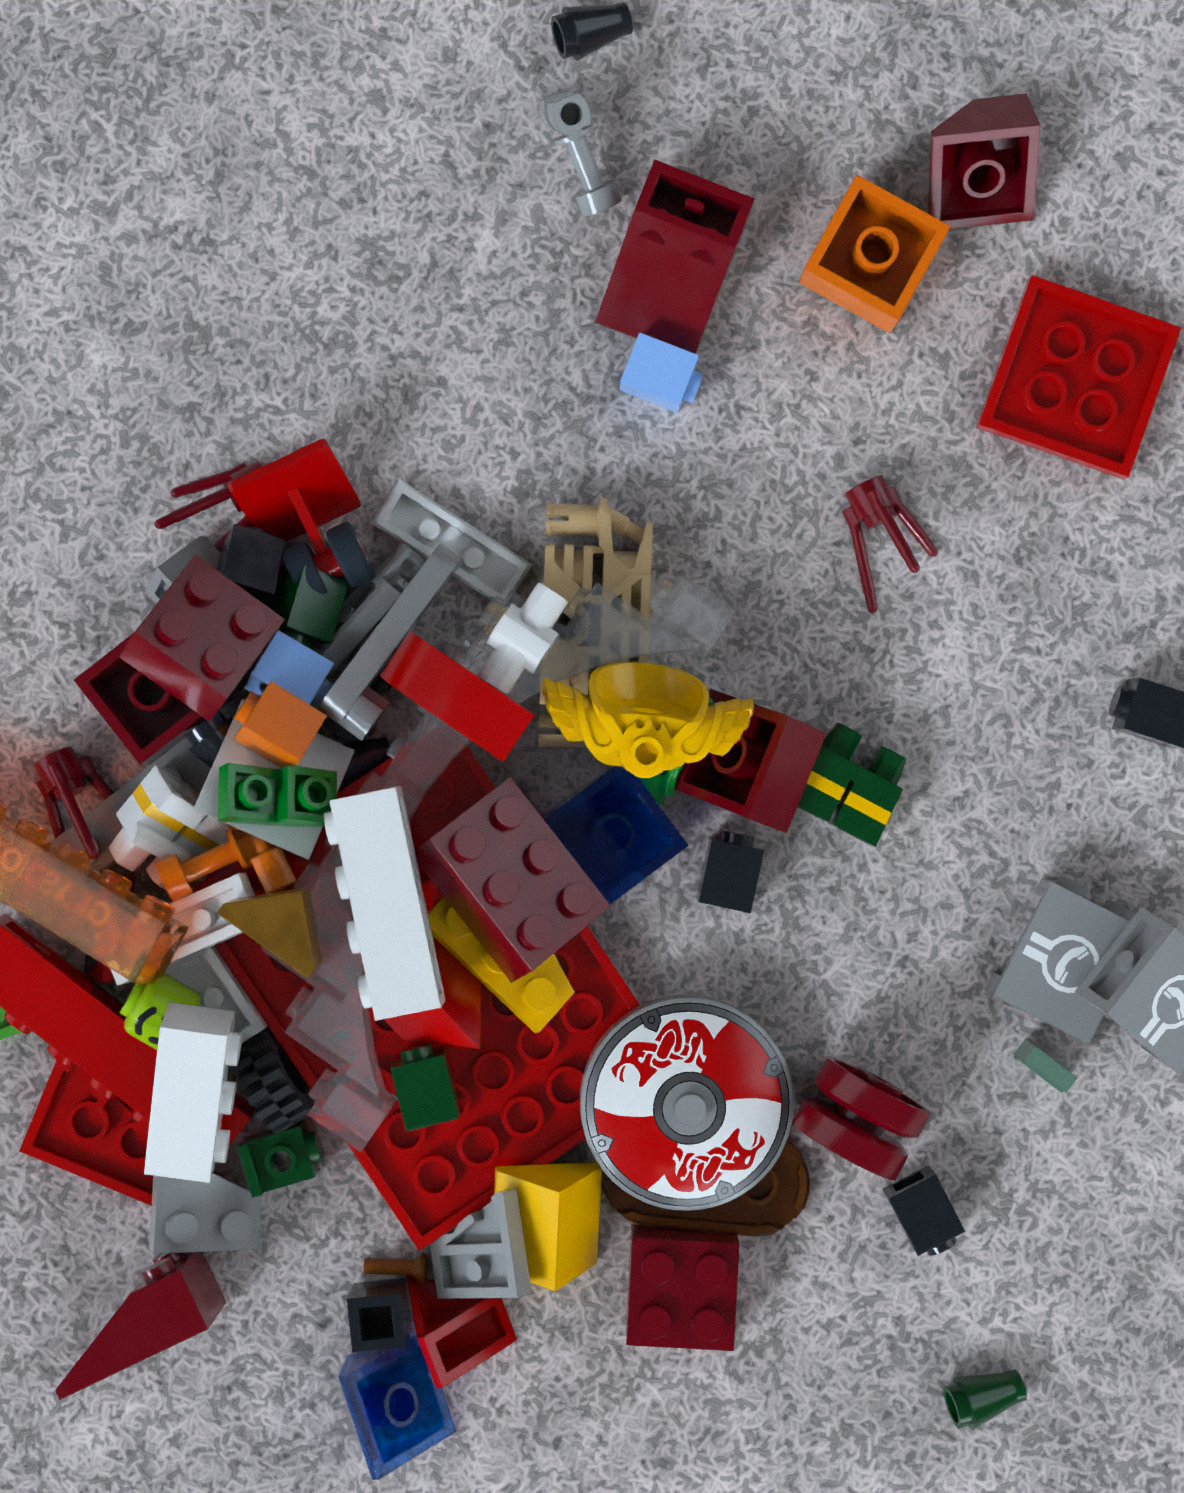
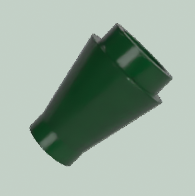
M1016 1369L1003 1373L954 1377L953 1384L943 1388L947 1410L958 1429L969 1426L970 1429L975 1430L1015 1404L1027 1400L1024 1382Z

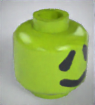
M163 972L154 974L150 979L141 976L119 1012L126 1017L124 1029L129 1035L157 1050L160 1025L169 1002L200 1006V994Z

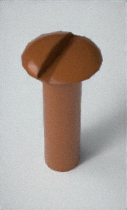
M423 1252L415 1260L365 1258L363 1265L364 1274L414 1276L420 1284L424 1283L428 1270L427 1257Z

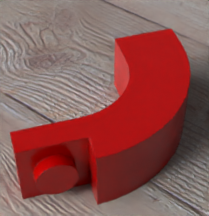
M409 631L380 674L381 678L405 696L502 762H504L535 716L411 631Z

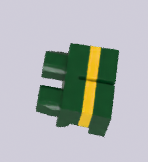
M835 723L824 738L797 807L868 845L876 847L903 791L897 784L901 778L907 758L881 745L876 750L868 768L865 769L850 761L863 735L841 723ZM848 786V788H847V790H846V792H845V794H844L842 800L840 801V799H841V797H842V795H843V793H844L846 787Z

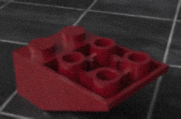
M654 159L632 215L595 323L637 339L640 332L696 354L749 220L755 198Z

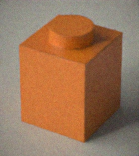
M270 681L260 696L250 691L234 717L242 725L233 740L280 768L287 765L296 766L301 761L327 715Z

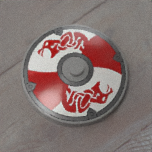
M674 995L644 1003L620 1017L609 1027L594 1047L587 1061L580 1087L579 1103L582 1126L589 1148L602 1170L616 1185L647 1204L671 1210L690 1211L711 1208L729 1202L750 1190L764 1178L779 1158L786 1144L792 1124L794 1098L791 1077L786 1062L773 1039L759 1023L742 1010L721 1000L700 995Z

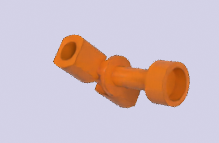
M235 827L226 830L228 842L181 862L175 853L155 863L164 887L173 902L194 893L192 881L236 861H239L243 869L254 866L266 894L277 892L298 882L282 848L275 847L274 844Z

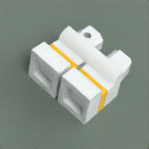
M155 765L116 813L123 828L108 848L115 861L132 872L137 870L150 853L156 856L146 870L150 878L158 886L165 889L156 868V862L175 853L181 862H184L228 842L226 830L233 826L193 809L200 791L195 788L192 789L187 783ZM207 875L199 878L198 880L203 882Z

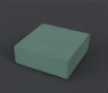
M1027 1039L1023 1041L1015 1052V1058L1061 1093L1063 1091L1067 1093L1078 1079Z

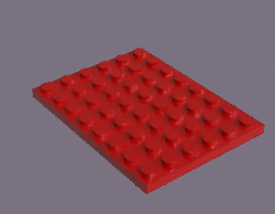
M442 723L338 792L337 799L402 786L414 849L417 850L436 833L494 790L495 786L459 732L446 723ZM323 826L309 860L283 849L298 882L277 891L309 887L322 961L317 971L307 979L245 933H241L214 946L420 1251L456 1227L470 1213L481 1210L492 1201L491 1197L494 1195L495 1166L549 1164L586 1139L580 1116L579 1102L580 1087L587 1061L594 1047L609 1027L620 1017L640 1006V1004L589 927L586 926L554 953L575 993L540 1032L534 1033L482 983L480 1049L431 1043L433 1050L445 1047L460 1105V1117L406 1132L390 1068L393 1060L401 1059L400 1050L424 1042L403 1040L384 1019L375 1021L372 1007L364 1009L358 988V976L365 975L361 953H352L346 927L347 921L354 920L350 898L341 899L335 876V868L343 866L339 845H330L325 826ZM239 861L231 863L194 888L195 893L233 875L246 872L255 895L266 894L254 866L243 869ZM418 864L427 912H429L443 895ZM350 1029V1037L331 1039V1036L337 1030ZM350 1073L353 1075V1082L333 1083L332 1075Z

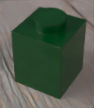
M280 565L275 594L267 606L285 619L278 630L306 647H309V643L331 644L349 583L318 570L327 588V593L321 594L314 591L307 583V565L303 566L296 584L293 583L286 565Z
M422 1043L400 1050L401 1059L393 1060L390 1069L406 1132L458 1119L460 1117V1105L445 1047L433 1050L431 1043Z

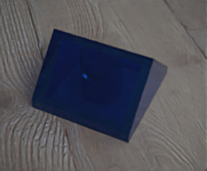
M416 1334L410 1335L407 1346L403 1348L365 1351L346 1357L338 1377L372 1480L381 1479L457 1432L443 1389H436Z

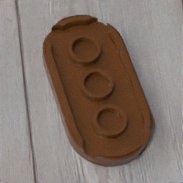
M787 1140L779 1158L764 1178L741 1196L715 1207L685 1211L665 1209L647 1204L622 1190L604 1171L603 1178L601 1177V1188L610 1204L617 1209L619 1214L628 1221L639 1225L703 1232L736 1233L737 1235L759 1237L772 1235L785 1228L784 1226L789 1224L794 1218H797L808 1200L810 1177L808 1168L797 1147Z

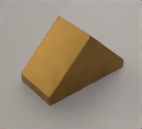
M309 887L232 899L222 904L217 911L218 915L307 979L322 964Z

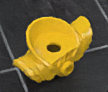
M615 662L596 668L590 674L588 680V695L583 694L581 690L573 686L571 688L558 680L554 682L546 677L543 678L541 685L546 708L552 717L553 723L559 727L567 741L584 740L594 758L606 765L623 766L624 769L640 778H651L662 773L664 770L678 768L685 762H698L708 752L724 756L729 752L733 744L740 740L743 731L750 724V717L754 711L753 697L742 700L736 698L726 702L713 703L711 706H708L709 693L706 685L699 678L681 669L647 662Z

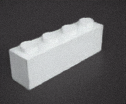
M402 786L330 800L331 812L324 813V823L330 845H339L343 866L335 868V876L341 899L350 898L354 920L347 921V935L352 953H361L365 975L358 976V988L364 1009L372 1007L374 1019L378 1021L441 1008L446 999Z

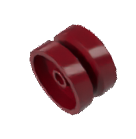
M826 1056L814 1081L821 1092L839 1103V1105L836 1106L816 1097L804 1098L792 1120V1125L818 1144L873 1174L896 1181L908 1155L903 1145L883 1132V1130L886 1129L904 1138H919L931 1115L930 1111L903 1094L901 1089L863 1068L859 1067L857 1069L834 1057Z

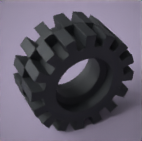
M270 1028L241 1044L238 1065L232 1066L234 1074L239 1077L237 1082L240 1088L245 1090L248 1096L246 1099L250 1106L253 1105L255 1107L256 1115L260 1120L264 1119L265 1126L269 1130L272 1129L273 1133L279 1134L315 1113L314 1095L309 1091V1086Z

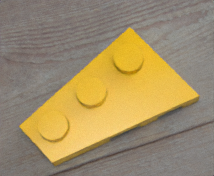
M444 896L428 912L432 936L534 1033L540 1032L575 993L554 954L535 970L511 983Z

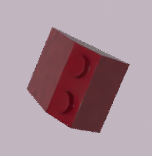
M203 1252L161 1253L153 1258L154 1264L141 1272L143 1276L142 1281L129 1294L55 1389L59 1400L209 1329L226 1304V1300Z

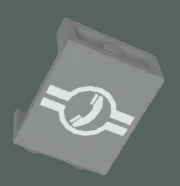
M1062 875L1059 876L1056 883L1041 879L1037 888L1044 892L1003 973L999 975L993 972L985 991L1089 1045L1104 1013L1084 1000L1075 991L1136 913L1108 899L1103 907L1087 900L1085 897L1089 889Z
M1141 907L1075 992L1131 1034L1142 1044V1049L1180 1074L1184 1069V935L1173 925Z

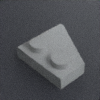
M213 1171L210 1183L153 1176L149 1249L153 1254L259 1250L262 1197L252 1198L248 1187L232 1182Z
M517 1188L497 1192L491 1197L492 1201L485 1207L470 1213L457 1224V1228L454 1231L445 1233L430 1245L437 1299L519 1298L532 1293Z

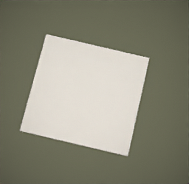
M244 699L241 700V703H240V705H239V707H238L236 713L238 712L239 708L241 707L242 703L244 702ZM234 718L193 808L217 820L220 766L227 763L280 769V767L233 740L242 723ZM317 733L301 761L296 766L337 771L338 791L355 750ZM222 821L307 860L311 856L323 827L258 825Z

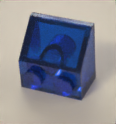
M612 766L541 816L609 904H612L689 846L639 777L624 769L623 766Z

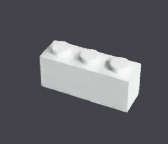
M169 1002L159 1030L144 1174L210 1183L215 1163L226 1162L230 1130L221 1129L223 1114H232L236 1093V1082L227 1081L228 1067L238 1065L242 1044V1033L233 1032L235 1011Z

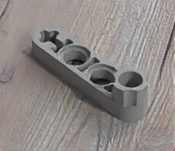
M441 543L436 547L329 690L318 710L361 741L365 739L391 703L370 688L391 660L409 631L414 629L456 572L463 560L461 557Z

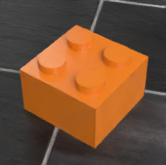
M856 174L807 262L798 283L890 334L902 316L951 226Z

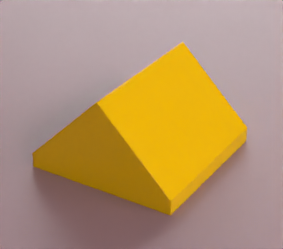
M597 1162L495 1166L494 1194L510 1188H517L530 1283L555 1292L597 1264L602 1168Z

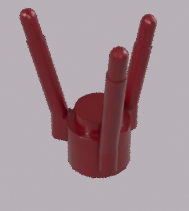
M256 461L248 466L242 463L229 471L173 488L171 496L178 498L220 485L225 487L157 519L154 522L155 527L163 529L230 498L237 511L241 512L242 510L232 496L228 484L254 469L261 468L260 462ZM246 516L237 523V525L243 527L252 526ZM231 529L214 544L219 552Z
M883 475L871 478L847 491L845 496L850 507L842 511L850 528L863 594L865 595L867 609L870 613H876L878 606L861 527L862 522L865 523L868 530L882 524L884 525L898 552L912 573H917L920 570V566L894 520L896 516L899 517L929 556L934 557L938 553L937 548L928 538V535L902 503L895 487L889 488Z
M72 747L62 748L44 756L34 764L40 777L36 784L44 798L54 838L56 839L65 832L57 801H63L88 857L96 859L98 857V850L74 796L87 788L83 781L84 779H87L104 799L111 796L114 791L96 772L89 756L78 759Z

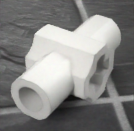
M538 582L523 606L519 608L512 603L497 623L486 642L494 650L477 676L508 695L524 669L534 674L559 636V633L551 628L569 602Z

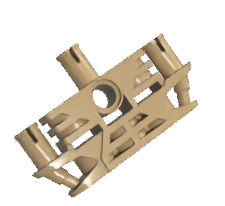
M600 495L599 505L555 504L547 502L546 518L568 519V521L546 520V536L597 537L598 546L584 545L583 550L574 549V545H564V549H555V544H545L544 585L569 602L563 612L568 611L576 614L581 620L582 630L578 637L573 640L564 641L557 638L542 661L540 705H546L541 690L544 677L554 682L558 680L571 688L573 686L581 690L583 694L588 695L589 657H599V667L615 662L648 663L653 525L647 520L645 528H642L631 522L630 517L611 508L608 499ZM612 532L618 536L624 535L639 543L638 552L613 551ZM593 556L603 557L601 596H592ZM490 606L489 620L499 622L508 608ZM583 607H601L600 647H580L587 639L591 626L589 615ZM489 625V637L496 625ZM539 714V728L559 729L553 723L550 715ZM539 733L538 748H587L584 740L567 741L562 733Z

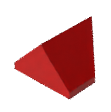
M433 938L446 1001L441 1008L384 1020L403 1040L480 1049L482 982L436 938Z
M406 1276L417 1339L436 1389L444 1388L517 1341L502 1298L437 1299L435 1280L426 1278L424 1283L420 1284L414 1276Z

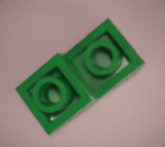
M227 763L219 767L218 821L275 826H325L324 813L331 812L330 800L337 799V771L294 765L272 769Z

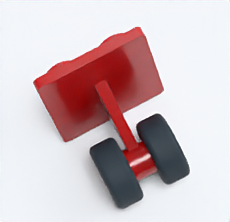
M320 439L310 445L303 446L295 452L261 468L254 469L228 484L232 496L252 527L261 528L272 536L285 539V542L307 532L316 551L315 554L305 542L296 544L283 552L286 568L294 584L297 583L304 565H307L306 580L308 585L314 591L321 594H326L327 588L318 570L336 578L345 576L350 586L354 588L374 579L375 573L355 529L349 522H343L327 531L326 536L330 547H328L321 530V525L361 506L356 491L326 439Z

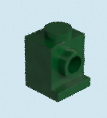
M305 1119L279 1134L273 1133L271 1129L247 1136L237 1146L252 1198L263 1195L264 1192L316 1177L320 1170L318 1163L325 1160L319 1134L316 1130L308 1131ZM277 1151L286 1152L291 1158V1165L286 1168L278 1167L274 1163L273 1153Z

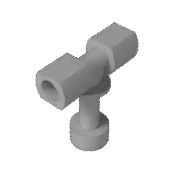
M562 90L541 99L539 104L541 118L551 130L563 134L553 140L554 145L559 146L566 143L584 191L575 195L582 216L587 217L597 214L620 203L622 199L615 181L603 182L585 136L592 132L594 127L593 124H590L591 112L584 97L577 92Z

